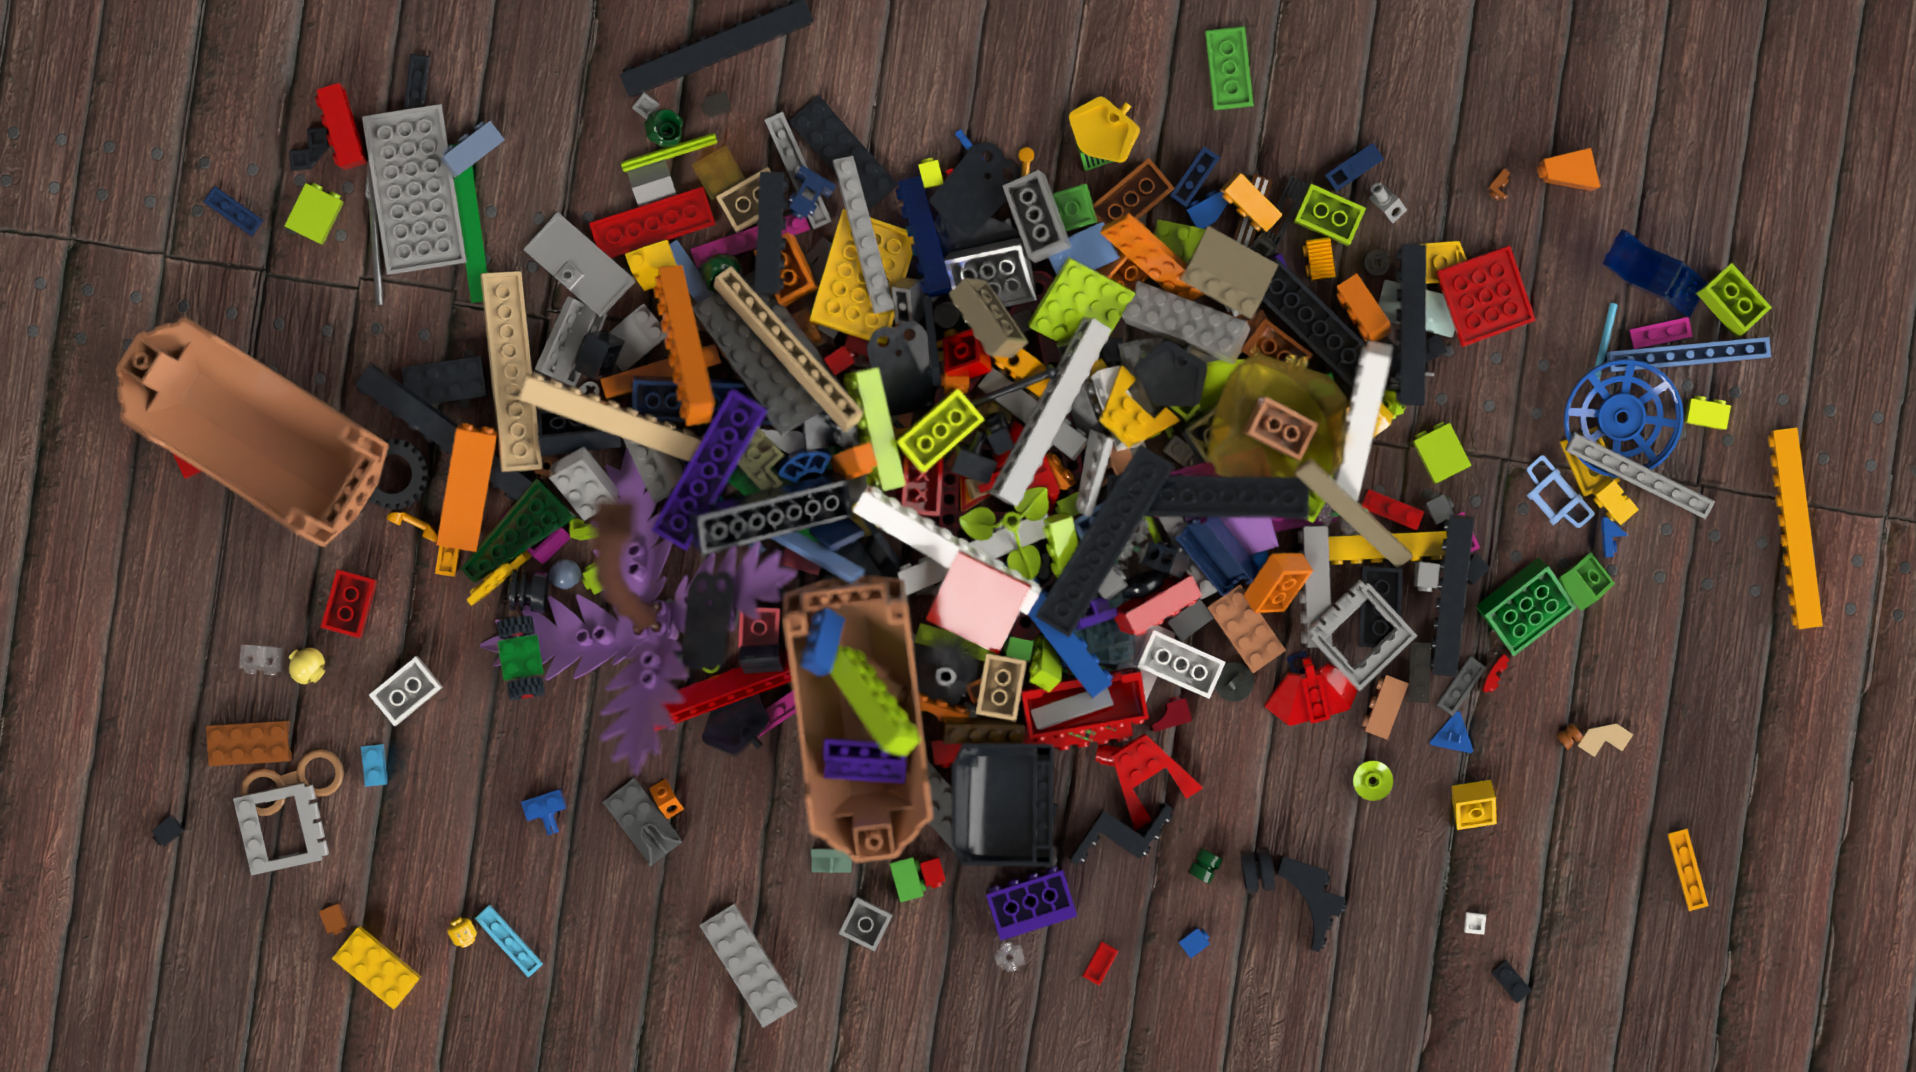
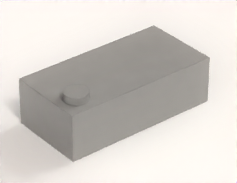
M1037 170L1003 185L1029 259L1036 263L1072 247L1045 174Z

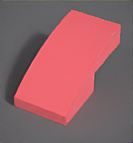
M785 547L780 564L819 575L821 569L819 565Z

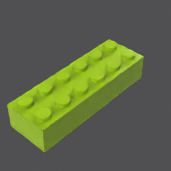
M866 368L844 374L843 384L845 389L848 390L849 397L863 411L860 422L856 424L860 442L858 446L871 442L878 466L871 468L872 472L867 473V486L878 488L881 491L906 486L879 368Z
M838 645L830 674L882 750L906 756L921 741L917 734L918 730L909 723L907 714L898 707L896 698L889 694L886 689L887 685L878 678L876 669L867 662L866 655L861 650Z

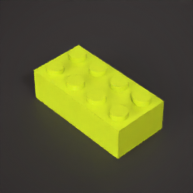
M953 389L895 441L920 472H925L979 425L984 418L959 389Z

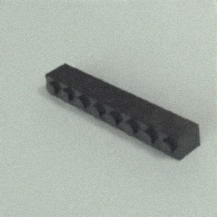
M1401 244L1400 249H1397L1396 253L1397 261H1400V269L1396 271V280L1400 281V289L1396 290V301H1400V309H1396V321H1399V329H1396V341H1399V349H1396V361H1399V369H1396L1395 379L1399 381V389L1395 391V401H1399V406H1424L1426 244Z
M1450 514V518L1445 520L1444 531H1448L1447 539H1443L1442 550L1446 551L1445 559L1441 558L1440 570H1443L1444 573L1443 578H1439L1438 590H1442L1441 598H1437L1436 610H1439V618L1435 617L1434 629H1437V637H1433L1431 648L1435 649V656H1431L1429 668L1433 669L1434 675L1457 677L1474 516Z

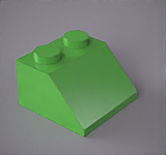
M1591 552L1558 578L1564 590L1581 611L1596 602L1615 584Z

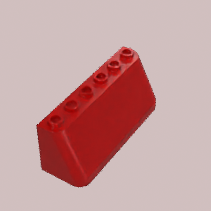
M1139 667L1108 671L1113 677L1110 680L1112 685L1108 687L1113 701L1112 706L1038 731L1032 718L1031 710L1087 691L1076 677L1061 679L1050 692L1036 684L1022 686L1021 695L1029 739H1034L1037 742L1045 740L1047 736L1061 738L1065 736V733L1070 732L1078 735L1085 733V730L1088 729L1101 731L1105 729V726L1113 725V728L1125 726V723L1133 722V724L1144 723V720L1149 718Z

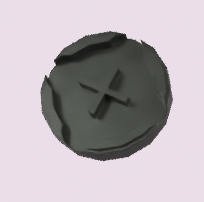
M1226 663L1215 685V690L1219 696L1227 701H1242L1253 690V674L1242 663Z

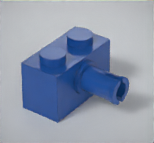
M561 789L521 802L527 821L540 817L543 820L547 836L559 832L554 814L567 808Z

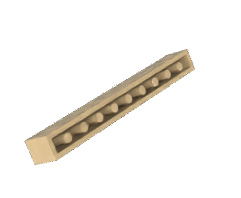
M729 267L718 275L714 284L716 291L844 432H847L860 422L863 411L732 267Z
M532 372V375L526 374L518 395L519 400L689 462L705 435H702V437L694 435L695 432L687 428L683 430L678 429L675 424L665 421V423L659 422L652 415L646 414V416L638 414L639 411L627 407V409L619 407L620 404L608 400V403L600 400L601 397L589 393V396L582 394V390L570 386V389L563 387V383L551 379V382L544 380V376Z

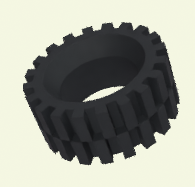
M397 439L383 440L389 444L386 456L392 454L400 455L409 462L412 469V479L408 487L397 494L386 493L377 485L369 497L370 502L386 509L410 507L414 502L419 501L422 498V494L428 489L430 467L427 465V459L418 447L409 442Z

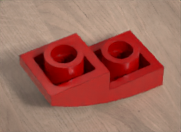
M1501 654L1488 670L1481 688L1484 693L1488 691L1491 693L1499 686L1497 682L1501 679L1495 673L1497 671L1501 673L1508 667L1507 662L1509 658L1505 654Z

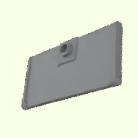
M559 212L551 218L545 227L524 248L526 253L600 318L636 282V279L623 270Z

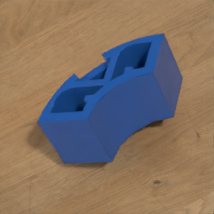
M801 448L787 455L778 464L776 471L778 475L796 483L806 473L817 472L823 474L832 456L830 451L823 448L808 451L805 448Z

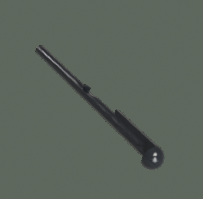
M1046 365V370L972 399L969 402L976 408L981 404L1011 392H1016L1050 378L1053 380L1057 376V370L1052 365Z

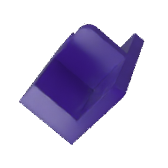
M1103 597L1094 599L1079 621L1076 630L1078 631L1114 619L1118 616L1116 608H1110L1108 599Z

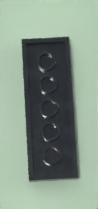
M819 95L789 121L834 173V160L849 156L854 157L868 212L898 186L895 180Z

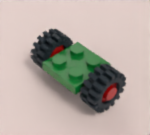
M518 616L500 620L497 622L499 639L503 640L497 642L504 681H510L507 683L509 699L522 700L544 695L543 678L533 677L544 675L538 635H531L535 633L533 617Z

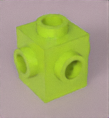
M1383 389L1381 402L1394 415L1393 419H1396V415L1404 413L1406 406H1399V401H1395V389Z

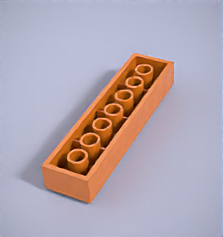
M683 265L660 267L658 276H655L654 296L659 300L657 304L658 314L662 315L663 318L661 320L662 332H666L667 336L665 337L666 349H670L669 364L670 367H674V372L672 373L673 382L678 385V389H676L677 400L682 403L680 407L681 418H685L686 426L710 423L713 398Z

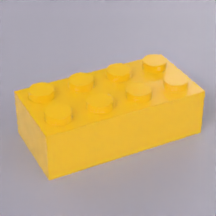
M361 926L353 932L332 958L393 1010L397 1008L422 977Z

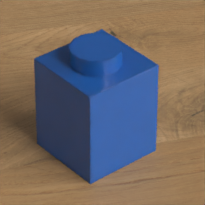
M1196 927L1178 942L1188 956L1192 958L1210 944L1207 941L1210 937L1203 928L1199 930Z

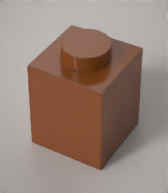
M340 903L319 911L327 934L333 932L336 935L344 932V927L349 925Z

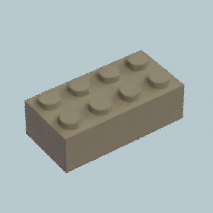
M964 278L949 293L953 299V304L960 309L963 319L970 324L974 330V335L981 340L987 354L1012 358L1028 343L986 280Z

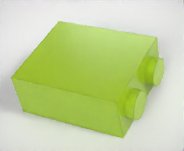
M312 182L311 185L305 183L285 227L323 245L344 202L339 200L340 195L332 191L327 194L322 191L323 187Z
M1444 421L1433 426L1434 431L1428 434L1425 430L1415 435L1416 440L1412 441L1433 484L1472 466L1451 424H1445Z

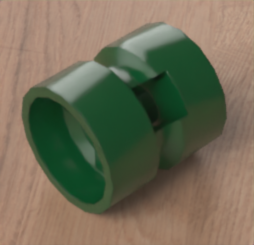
M1200 848L1196 855L1197 861L1192 862L1187 872L1210 884L1215 876L1213 871L1219 869L1223 859Z

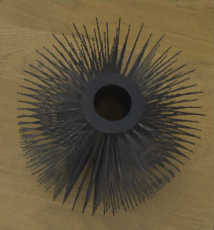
M953 634L951 641L947 639L946 644L942 645L939 642L938 646L936 642L930 643L932 646L934 645L935 649L932 647L930 652L925 650V653L920 656L921 658L925 655V659L922 658L919 662L925 660L924 665L926 666H921L918 669L924 672L917 673L926 677L924 678L925 680L928 678V685L931 684L932 687L938 685L941 690L942 686L944 688L945 685L944 698L946 691L947 694L950 693L951 688H953L952 692L955 689L960 691L958 686L961 687L960 689H967L965 686H962V683L970 687L971 684L968 682L969 680L971 682L973 679L971 678L973 676L972 673L978 672V670L972 671V669H977L978 666L974 668L971 666L978 665L977 663H979L973 660L980 659L971 655L973 653L969 651V647L964 649L965 646L963 647L962 643L960 645L957 643L959 637L955 646L953 644L952 647Z

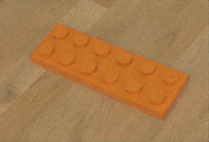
M1128 213L1101 228L1100 233L1167 292L1190 301L1206 295L1179 279L1187 264L1131 214Z

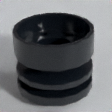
M513 569L508 586L510 610L516 611L517 602H520V611H524L526 603H530L531 612L545 613L548 595V571L534 570L532 579H528L527 570H523L522 578H519V569Z

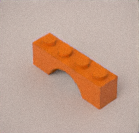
M918 693L920 711L934 714L940 722L941 717H969L971 711H968L965 706H953L948 704L946 700H934L924 693Z

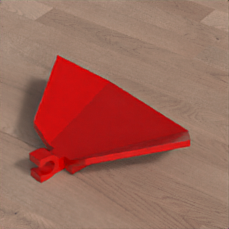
M1016 421L1011 427L1014 445L1025 427ZM1012 449L1000 455H996V453L993 455L997 465L989 484L983 483L978 486L980 494L992 489ZM1045 453L1041 466L1037 468L1033 481L1026 490L1045 487L1048 497L1047 514L1052 515L1060 488Z
M1307 657L1302 659L1306 673L1288 672L1264 704L1266 709L1289 726L1308 721L1313 724L1330 719V715L1348 711L1352 706L1357 689L1336 666L1326 662L1322 667L1314 671L1311 658Z

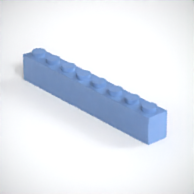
M1765 337L1607 352L1606 355L1607 362L1618 359H1634L1646 362L1656 368L1769 358L1771 357L1770 339ZM1627 365L1609 366L1608 373L1625 371ZM1635 366L1634 370H1643L1645 368Z

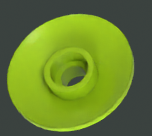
M1368 761L1361 764L1355 771L1353 785L1356 792L1362 798L1377 801L1386 797L1391 791L1393 775L1385 764L1378 761ZM1370 777L1376 778L1375 784L1369 783Z

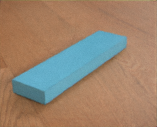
M491 905L487 906L474 918L527 977H530L544 964Z

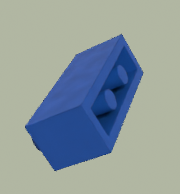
M828 608L819 610L812 616V624L807 634V642L802 653L800 665L818 676L832 671L845 622L844 617Z

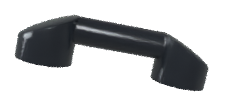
M1041 539L1029 545L1034 546L1040 554V569L1035 577L1039 582L1044 583L1050 580L1051 571L1042 558L1040 550Z

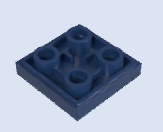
M847 518L809 528V534L832 552L863 537L864 530L853 520Z

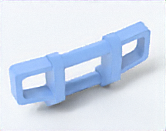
M1539 456L1526 468L1527 473L1536 485L1526 496L1530 500L1533 499L1548 516L1549 522L1552 525H1555L1564 517L1576 528H1580L1594 516L1593 510L1583 501V497L1570 487L1560 475L1561 472L1557 468L1555 469L1545 456ZM1540 461H1543L1552 472L1539 483L1532 472V468ZM1553 479L1571 499L1557 513L1538 494ZM1578 503L1588 512V516L1580 523H1577L1566 514Z

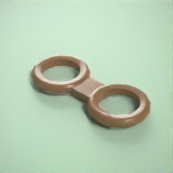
M324 749L312 750L302 757L298 763L297 770L280 776L275 771L264 768L249 773L242 781L240 796L248 794L250 784L258 777H268L278 787L305 782V786L310 785L305 778V769L312 759L318 757L328 759L335 767V779L330 786L322 789L314 787L315 796H328L335 792L342 784L344 777L343 764L331 751ZM286 798L277 800L274 805L268 808L256 806L257 815L268 816L276 813L285 804Z

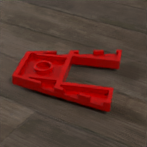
M1145 733L1111 754L1135 831L1151 822L1152 819L1132 788L1162 769H1168L1186 799L1203 789L1189 773Z

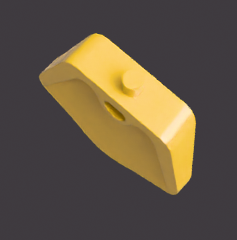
M1097 97L1073 110L1069 115V120L1080 150L1084 154L1095 158L1119 163L1126 161L1140 133V127L1126 115L1131 106L1125 102L1119 109L1106 98Z

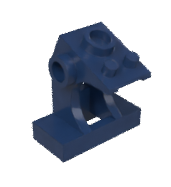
M802 165L794 177L802 185L797 194L793 192L788 200L790 204L788 207L790 208L789 213L801 220L803 217L807 218L808 215L812 217L818 207L815 205V202L819 195L822 194L829 198L837 185ZM805 187L816 192L812 200L801 195Z

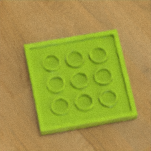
M1068 257L1027 325L1057 342H1062L1073 338L1085 316L1094 318L1111 329V334L1123 315L1127 304L1131 302L1136 293L1134 290Z

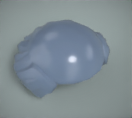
M562 559L551 566L548 577L555 587L569 589L580 581L582 573L574 561Z

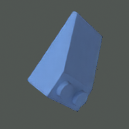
M1104 222L1068 237L1072 247L1049 257L1056 275H1058L1068 257L1093 270H1097L1119 259L1115 246L1100 233L1101 228L1105 226Z

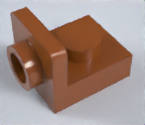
M1505 168L1498 173L1487 187L1490 191L1489 195L1497 201L1499 199L1503 201L1507 197L1498 189L1499 187L1503 189L1510 180L1507 178L1510 172Z

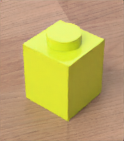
M933 158L921 160L922 164H919L918 167L924 190L942 185L944 182L938 160L934 161Z

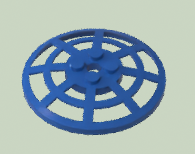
M1618 359L1594 367L1579 379L1567 399L1563 423L1568 443L1572 437L1569 416H1580L1581 429L1586 438L1596 442L1605 434L1613 439L1612 451L1624 457H1632L1644 452L1650 462L1643 466L1652 470L1659 466L1675 448L1681 435L1684 413L1677 389L1663 372L1643 361ZM1627 365L1624 376H1614L1600 382L1595 375L1599 370L1609 366ZM1635 366H1640L1653 372L1663 382L1652 388L1645 381L1633 377ZM1589 379L1594 388L1586 396L1582 408H1572L1571 404L1576 392ZM1622 381L1621 393L1610 395L1605 389L1606 385ZM1631 382L1640 385L1648 392L1639 398L1629 394ZM1666 389H1669L1675 403L1676 420L1663 418V406L1658 394ZM1598 392L1604 401L1599 409H1588L1591 399ZM1652 398L1656 405L1657 416L1646 415L1643 405ZM1620 412H1626L1627 418L1623 422L1617 421V415ZM1586 417H1596L1600 427L1591 435L1587 428ZM1645 423L1655 424L1652 434L1645 441L1639 433L1644 428ZM1662 426L1673 427V434L1668 444L1656 456L1649 446L1658 437ZM1633 438L1638 444L1637 448L1620 452L1621 441ZM1579 458L1584 465H1586L1587 467H1589L1597 473L1614 478H1620L1584 459Z

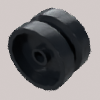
M1268 846L1257 849V861H1255L1253 852L1250 849L1240 851L1242 874L1247 894L1258 892V880H1260L1264 891L1275 890V872Z

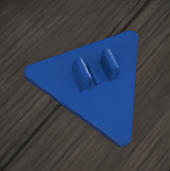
M1456 711L1454 716L1430 740L1431 745L1467 753L1473 752L1460 711Z

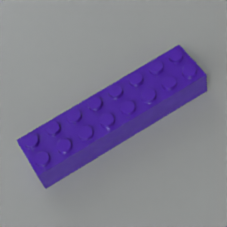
M735 389L730 391L651 529L653 532L684 550H688L691 547L693 537L689 509L716 503L769 411L768 408Z

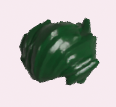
M657 109L651 112L646 121H644L646 136L650 141L661 147H674L679 144L683 120L670 109Z
M716 254L708 257L706 263L699 265L701 278L706 283L708 290L716 291L714 288L716 277L729 267H732L739 273L740 264L735 256L731 254Z

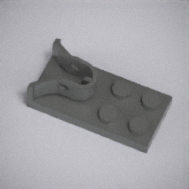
M635 778L603 801V804L648 861L649 866H652L683 842Z

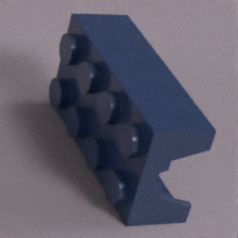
M1195 517L1181 524L1175 536L1176 540L1222 597L1229 594L1234 585L1243 578L1246 579L1247 585L1254 582L1259 570L1258 565L1220 518Z

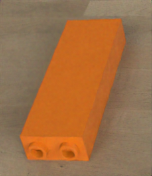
M462 423V425H457L437 545L476 552L497 432L493 431L494 429L490 427L479 429L473 428L474 425Z

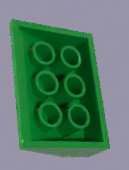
M1539 557L1476 605L1483 618L1513 656L1517 655L1577 608L1549 566Z

